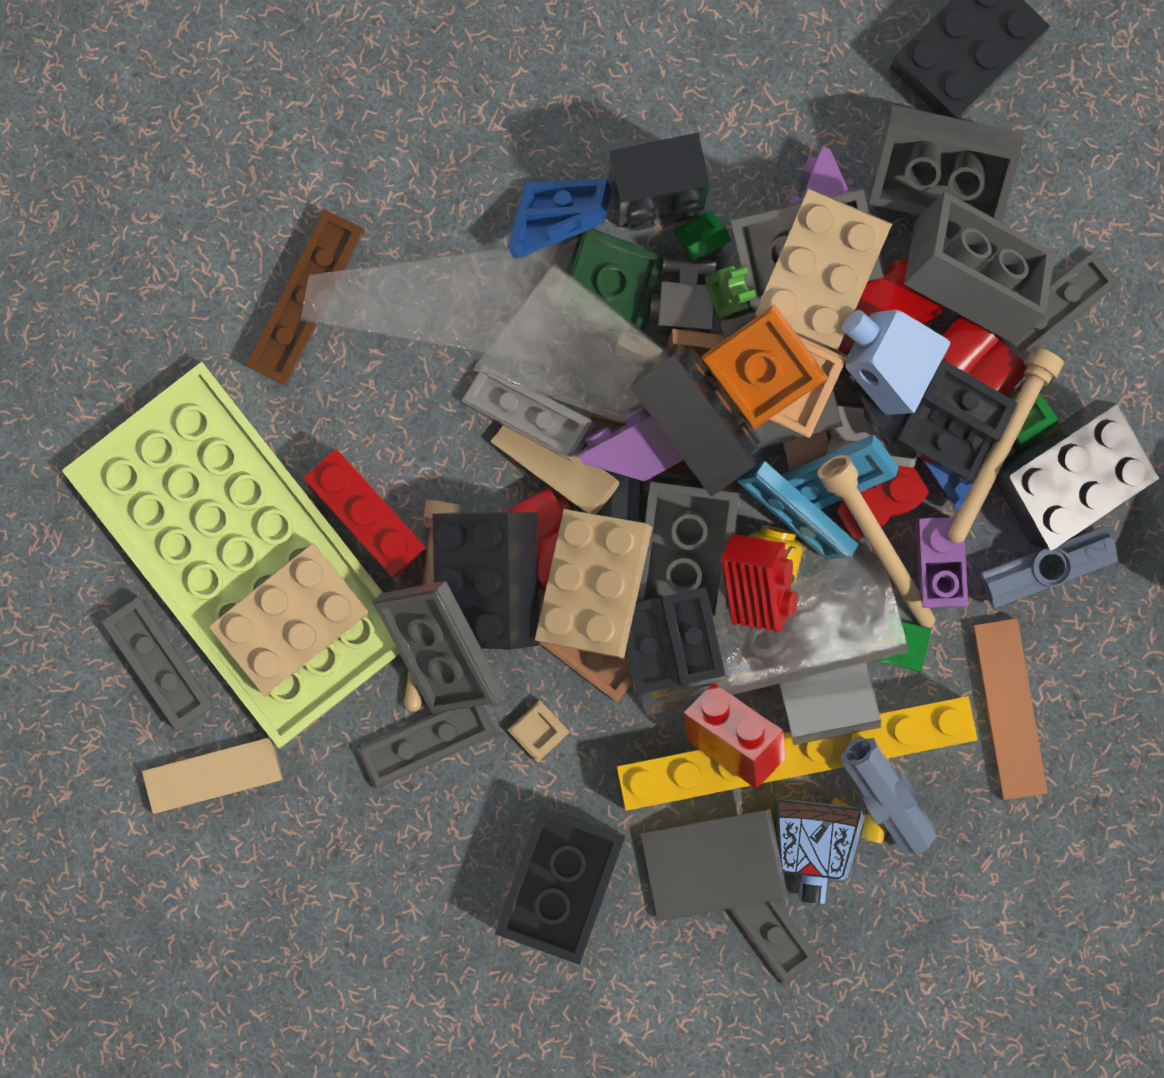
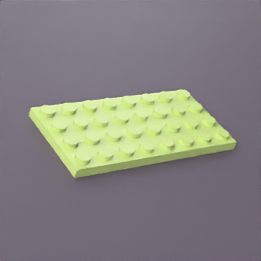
M202 362L62 470L279 749L400 655L372 602L383 591ZM314 543L370 613L269 695L264 696L209 626Z

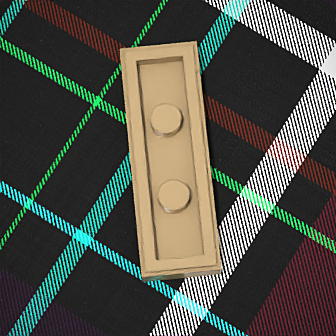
M504 426L491 440V443L585 513L597 515L620 485L619 481L605 470L584 464L579 455L575 462L572 463Z
M270 737L142 771L153 814L283 780L275 745Z

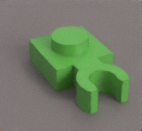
M730 266L718 270L705 278L719 320L734 316L749 308L747 301L756 297L755 290L749 291L745 283V275L748 274L747 267L743 266L735 269V266Z

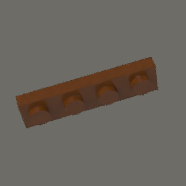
M324 209L245 365L247 368L287 387L365 232L364 228Z

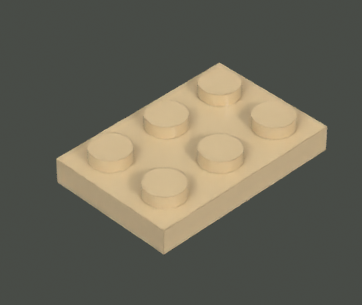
M808 188L755 315L759 316L775 304L795 332L838 350L845 334L842 330L843 324L857 307L892 223Z
M564 509L535 640L540 643L624 659L652 526L646 523Z
M312 543L211 624L209 628L260 692L267 696L370 612L319 548Z

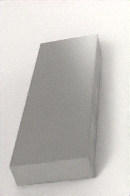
M483 364L461 400L465 406L572 463L575 462L585 445V439L591 435L596 426L592 420Z

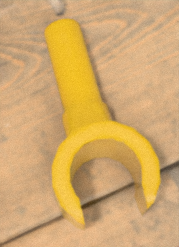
M836 797L831 802V804L850 806ZM866 814L860 838L882 843L887 828L883 823L878 825L871 815Z

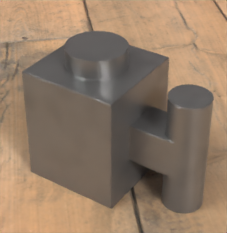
M663 257L662 274L680 276L679 283L662 282L660 295L652 294L650 320L658 321L657 334L670 335L672 329H694L703 333H711L714 305L707 285H698L697 277H708L715 273L716 260L697 259L693 262L690 258Z

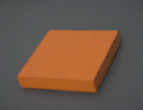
M775 304L701 357L753 430L825 382L828 378Z

